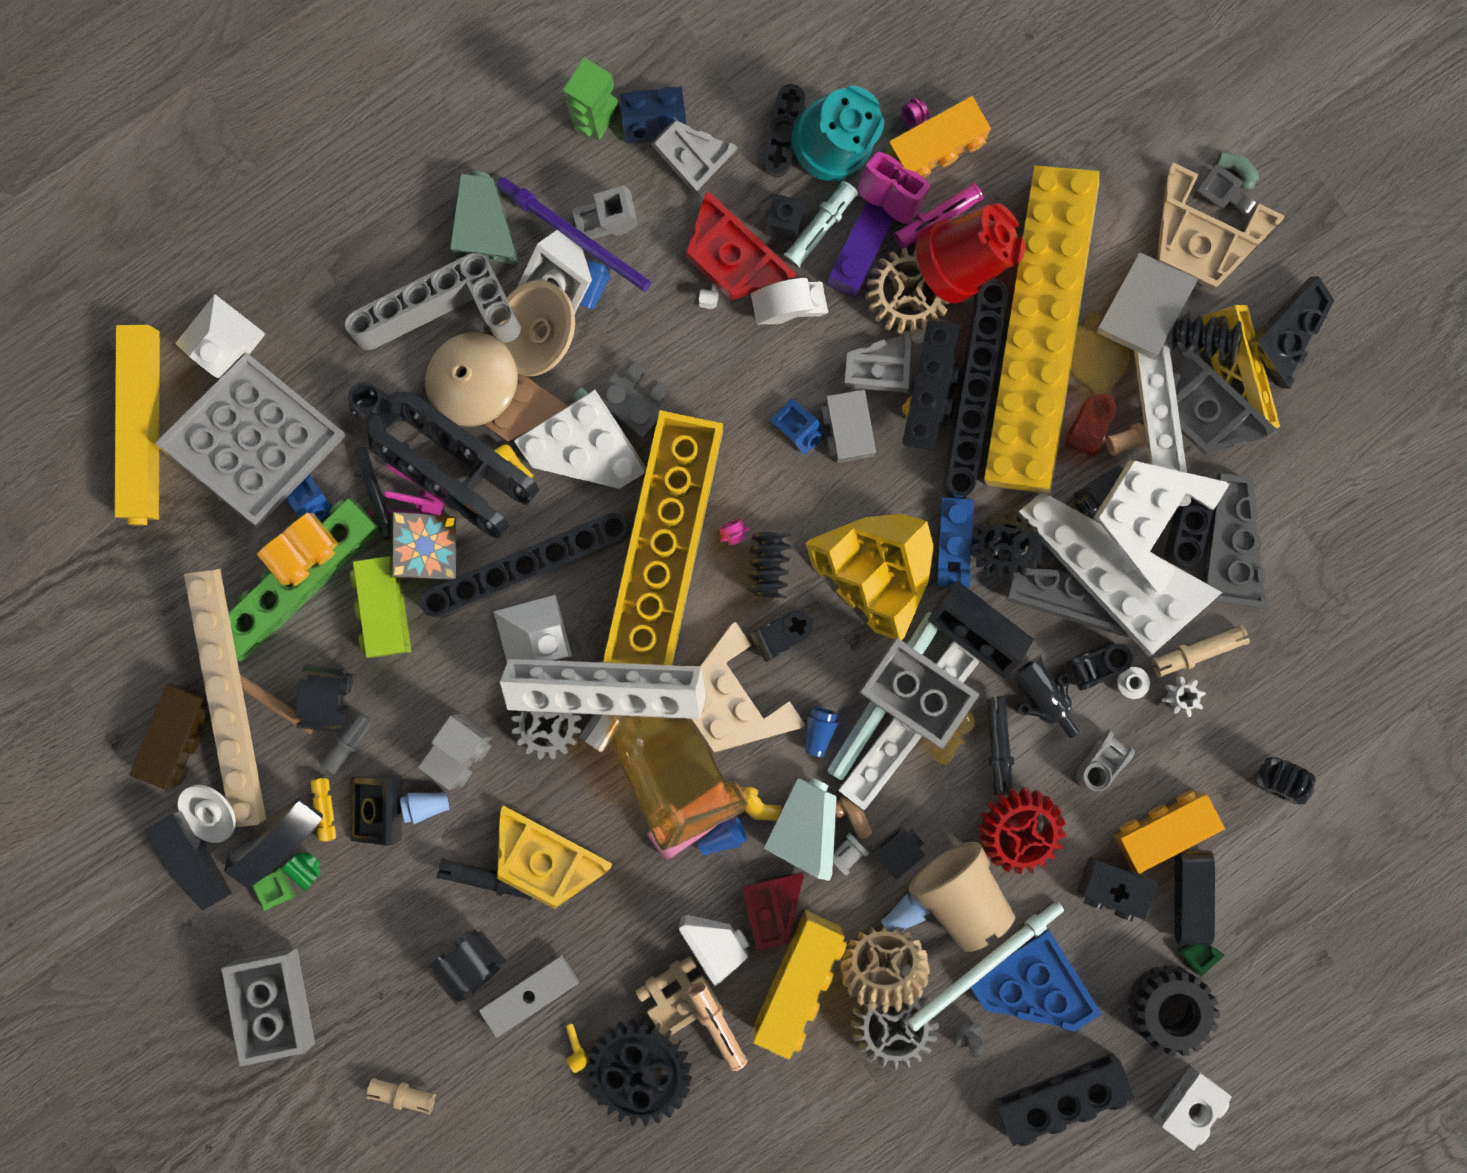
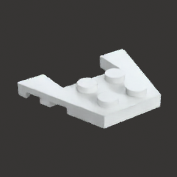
M1129 460L1094 517L1116 545L1132 561L1131 564L1143 575L1149 587L1161 594L1176 568L1152 554L1150 550L1181 500L1187 494L1205 507L1214 510L1230 484L1216 479Z

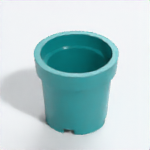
M848 86L847 88L831 92L828 97L818 99L800 113L792 130V146L798 162L809 174L824 181L836 182L849 179L862 169L871 155L873 145L881 136L884 128V117L881 115L880 104L876 97L864 88ZM829 123L834 124V130L829 128ZM853 137L858 138V144L853 142Z

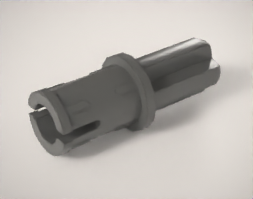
M356 713L341 735L334 737L335 743L319 764L330 773L337 774L351 752L358 750L356 745L372 724L370 719L361 713Z

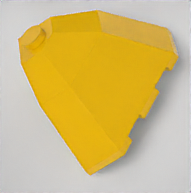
M905 514L864 517L809 539L805 543L813 569L821 577L826 575L839 587L836 592L852 609L858 606L865 613L869 620L867 624L875 633L892 639L898 638L902 640L905 637L929 580L933 543L927 521Z

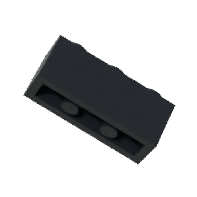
M958 580L941 597L927 619L1004 679L1022 662L1034 638Z

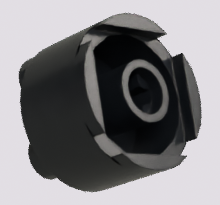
M305 664L302 671L309 673L307 680H300L296 704V717H303V720L296 723V726L300 729L338 732L339 728H343L344 724L347 725L350 706L344 705L345 695L347 696L348 693H351L353 674L347 673L344 667Z
M467 931L454 942V945L457 947L454 951L446 955L445 953L441 954L429 965L432 970L431 976L455 1005L465 1000L463 996L468 991L474 993L501 969L499 966L507 962L483 931Z

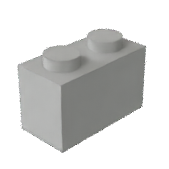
M865 390L827 396L825 406H821L823 424H829L831 437H826L829 456L835 455L836 463L874 457L876 448Z

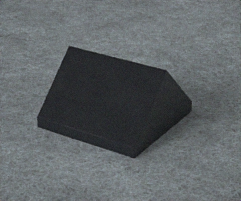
M402 776L351 777V841L391 846L402 840V808L400 802L402 797Z

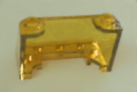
M622 716L614 736L615 752L655 841L661 850L676 847L744 812L748 805L746 791L742 786H738L736 782L725 783L712 754L709 753L686 718Z

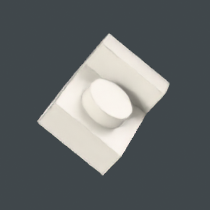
M807 278L781 281L751 293L757 325L782 324L795 317L822 316L828 313L823 283L808 282Z

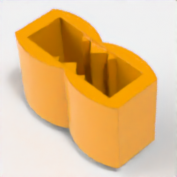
M306 513L290 525L281 535L262 548L257 555L281 585L292 583L296 586L310 575L307 570L317 562L319 565H322L334 556L335 552L333 549L338 543L315 514Z

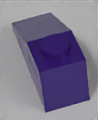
M868 201L866 202L835 263L827 286L856 299L894 219L886 213L883 207L876 206Z

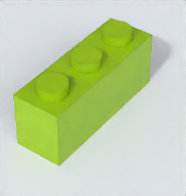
M390 556L354 561V570L350 571V580L353 589H357L358 601L355 602L354 607L356 618L358 621L361 620L363 633L359 634L361 651L366 652V658L411 652L401 578H390Z

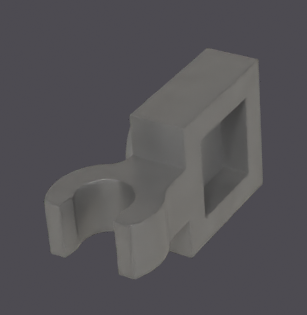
M1218 164L1215 165L1196 191L1220 209H1223L1229 202L1245 215L1256 203L1238 191L1243 181Z

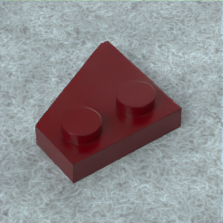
M802 871L742 885L757 951L789 944L799 894L804 880Z

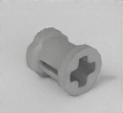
M850 832L846 835L847 840L833 852V863L846 876L850 873L849 869L862 856L867 857L870 854Z

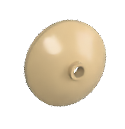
M531 281L519 286L507 297L520 323L521 330L515 340L503 343L514 357L518 374L523 376H537L555 367L569 349L575 329L574 309L567 294L550 282Z
M468 332L457 335L442 344L429 362L425 376V389L429 403L459 426L474 427L486 424L497 418L508 407L515 394L518 381L516 362L509 349L491 335L480 332ZM466 369L465 376L459 378L461 370Z

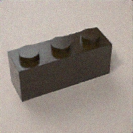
M166 684L129 776L164 790L176 788L177 785L184 781L188 772V767L185 765L189 755L196 751L200 742V737L198 736L200 728L210 718L207 695L179 684Z

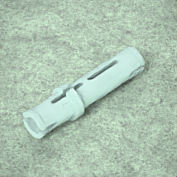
M842 181L828 201L821 203L819 206L820 211L789 250L785 252L784 258L793 266L800 268L801 264L835 222L839 223L842 219L841 214L858 195L857 190L848 182Z

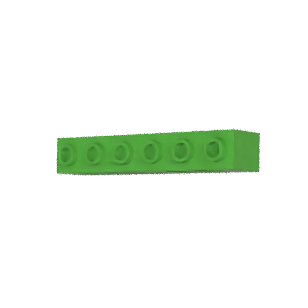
M349 498L346 501H339L329 511L331 516L322 523L333 538L337 527L344 525L347 530L345 539L337 542L338 545L333 549L335 554L331 559L322 565L313 564L307 570L310 575L293 587L290 584L281 585L268 569L259 578L261 583L253 590H246L237 598L236 602L238 605L228 612L237 661H245L380 532L378 523L356 501ZM273 592L276 595V604L273 608L268 609L265 605V597L268 593ZM247 614L253 619V625L249 631H245L242 627V619Z

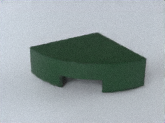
M1186 944L1177 949L1179 954L1200 977L1225 956L1211 945Z

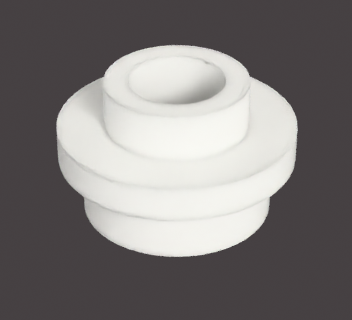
M1130 667L1125 672L1119 674L1117 687L1123 696L1130 699H1138L1148 692L1150 679L1143 669ZM1132 677H1136L1139 680V686L1136 689H1132L1129 685Z

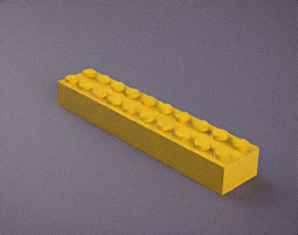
M1034 165L1023 234L1025 253L1018 265L985 473L987 486L1051 494L1098 196L1099 171Z

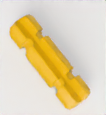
M328 778L313 779L310 782L311 793L315 795V798H312L313 807L323 814V819L318 824L319 828H316L317 838L321 842L334 840L336 838L335 826H332L334 815L331 795H328V791H330Z

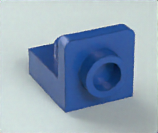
M793 398L770 420L772 425L794 443L803 455L810 449L815 448L825 434L819 421Z
M310 475L286 498L299 517L306 513H312L321 522L331 515L329 511L333 506Z

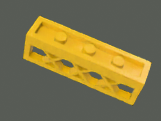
M1233 305L1203 316L1204 324H1207L1211 316H1215V320L1225 317L1228 319L1229 329H1233L1237 321H1241L1243 336L1236 362L1231 369L1224 366L1219 358L1218 350L1211 358L1213 369L1229 385L1234 377L1242 381L1245 389L1242 397L1248 400L1275 428H1279L1280 424L1263 361L1250 343L1256 334L1248 305Z

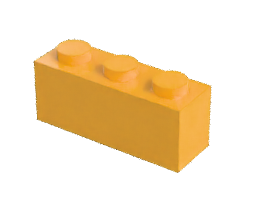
M971 96L889 141L886 153L895 158L904 169L911 170L926 178L931 174L930 170L941 164L942 167H946L959 158L958 154L967 149L969 152H974L985 145L991 127L975 99Z
M1194 790L1184 792L1176 797L1178 802L1168 807L1166 805L1155 807L1148 812L1149 817L1139 822L1137 819L1121 825L1119 827L1120 832L1113 836L1130 869L1140 874L1225 830L1207 794L1195 792Z

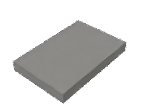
M1139 252L1098 327L1097 333L1155 360L1198 278Z

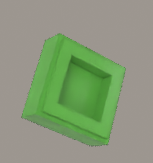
M281 868L269 873L252 886L263 911L296 896L287 875Z

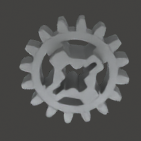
M521 711V715L512 716V720L519 723V727L514 728L512 733H520L522 737L518 740L517 745L526 743L528 745L526 754L528 755L537 750L538 759H543L546 752H549L551 759L557 758L558 749L565 755L569 752L566 744L576 745L578 742L573 737V734L582 732V728L575 726V722L581 720L582 715L531 711L534 718L532 727L528 730L526 722L530 711ZM559 715V718L551 725L552 732L547 729L536 733V730L541 728L540 726L544 723L542 720L543 716L549 719ZM568 718V731L565 737H563L564 735L561 732L562 722ZM539 737L547 738L553 745H540L534 740Z

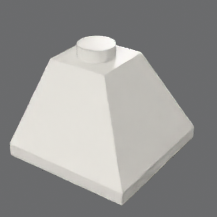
M556 230L537 244L517 288L531 281L550 282L567 294L575 314L592 281L583 249Z
M214 294L175 344L191 359L213 376L220 379L246 353L250 354L266 333Z
M556 595L494 611L507 662L509 659L557 661L572 657Z
M685 915L681 917L679 930L714 986L748 958L746 948L750 945L740 929L734 931L730 924Z

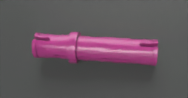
M972 182L968 187L946 199L929 212H921L916 215L915 221L893 234L899 247L907 249L916 243L917 236L921 230L915 232V230L931 219H934V221L928 225L940 220H951L975 203L982 201L984 198L980 188L976 183ZM959 201L962 202L961 204H959V205L956 206L955 208L951 209V210L948 211L947 213H945V214L942 213V212H944L945 210H947L948 208H950V207H952L953 205H955L956 203H958Z

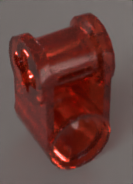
M1099 393L1086 399L1068 432L1065 445L1089 456L1096 457L1103 445L1107 430L1116 412V402L1113 397L1105 393ZM1101 402V409L1105 413L1095 415L1096 409L1092 406Z

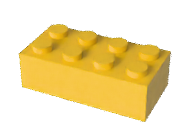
M804 910L752 1027L754 1044L789 1060L794 1051L799 1053L806 1038V1034L803 1033L807 1020L813 1022L819 1009L818 995L821 990L826 991L832 980L833 973L830 970L834 959L838 961L841 959L847 942L844 941L845 936L840 925Z

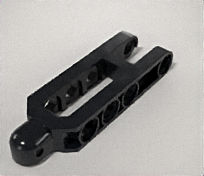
M366 382L357 383L350 389L348 406L355 417L367 424L369 450L490 537L499 539L509 528L510 522H507L501 514L491 508L487 500L473 491L484 478L515 501L524 505H528L539 492L537 484L527 474L412 391L396 392L387 395L375 385ZM396 421H406L473 471L463 482L458 479L454 481L435 467L436 463L431 460L429 462L412 451L407 442L401 443L386 431Z

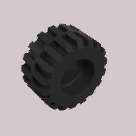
M1164 965V970L1158 967L1150 969L1152 972L1150 976L1143 973L1139 977L1142 983L1140 985L1134 983L1131 988L1136 992L1135 996L1128 997V1003L1132 1006V1009H1128V1014L1134 1020L1132 1025L1140 1033V1036L1158 1051L1162 1052L1164 1050L1168 1055L1176 1056V1052H1179L1182 1056L1190 1055L1189 1049L1191 1048L1198 1052L1203 1049L1200 1045L1203 1041L1209 1044L1213 1039L1209 1036L1210 1031L1216 1032L1219 1026L1214 1022V1018H1220V1011L1214 1007L1218 1004L1217 999L1210 993L1212 990L1209 986L1185 969L1180 967L1175 969L1171 965ZM1173 994H1185L1188 1003L1185 1017L1176 1025L1161 1026L1158 1019L1161 1003Z

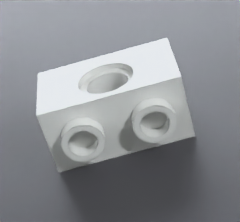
M1190 1065L1153 1118L1161 1127L1189 1148L1195 1150L1198 1145L1203 1144L1210 1135V1128L1216 1119L1221 1118L1227 1112L1232 1096ZM1200 1103V1111L1196 1115L1190 1116L1189 1110L1191 1106Z

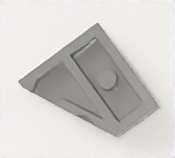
M678 121L671 122L651 143L653 148L693 192L698 191L737 149L735 144L713 138L708 133L696 131Z
M905 331L899 337L888 341L883 339L873 343L868 348H859L848 352L846 355L844 387L907 393L912 344L910 332Z

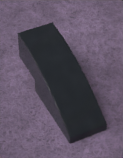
M298 797L254 827L251 838L228 853L224 872L249 889L279 866L308 837L323 819V814Z
M182 811L173 813L144 830L166 867L202 911L232 894L204 841L196 838Z

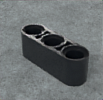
M1199 475V476H1203V477H1207V478L1213 479L1212 477H1210V476H1208V475ZM1191 498L1188 506H1178L1176 508L1165 548L1167 562L1182 568L1194 565L1200 560L1213 509L1205 507L1193 498ZM1187 514H1191L1196 518L1197 525L1194 530L1188 528L1185 523ZM1181 544L1185 545L1189 550V557L1186 561L1178 556V547Z
M1184 850L1175 855L1174 934L1177 944L1212 945L1214 942L1215 859L1211 850Z

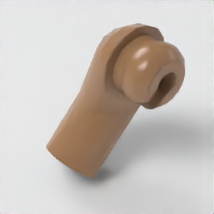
M839 797L840 799L836 801L835 816L841 818L847 814L857 838L865 839L872 834V830L864 811L849 798Z

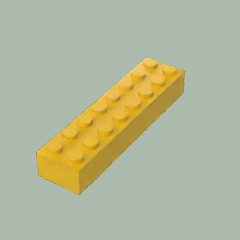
M659 411L603 663L672 665L723 435V423Z

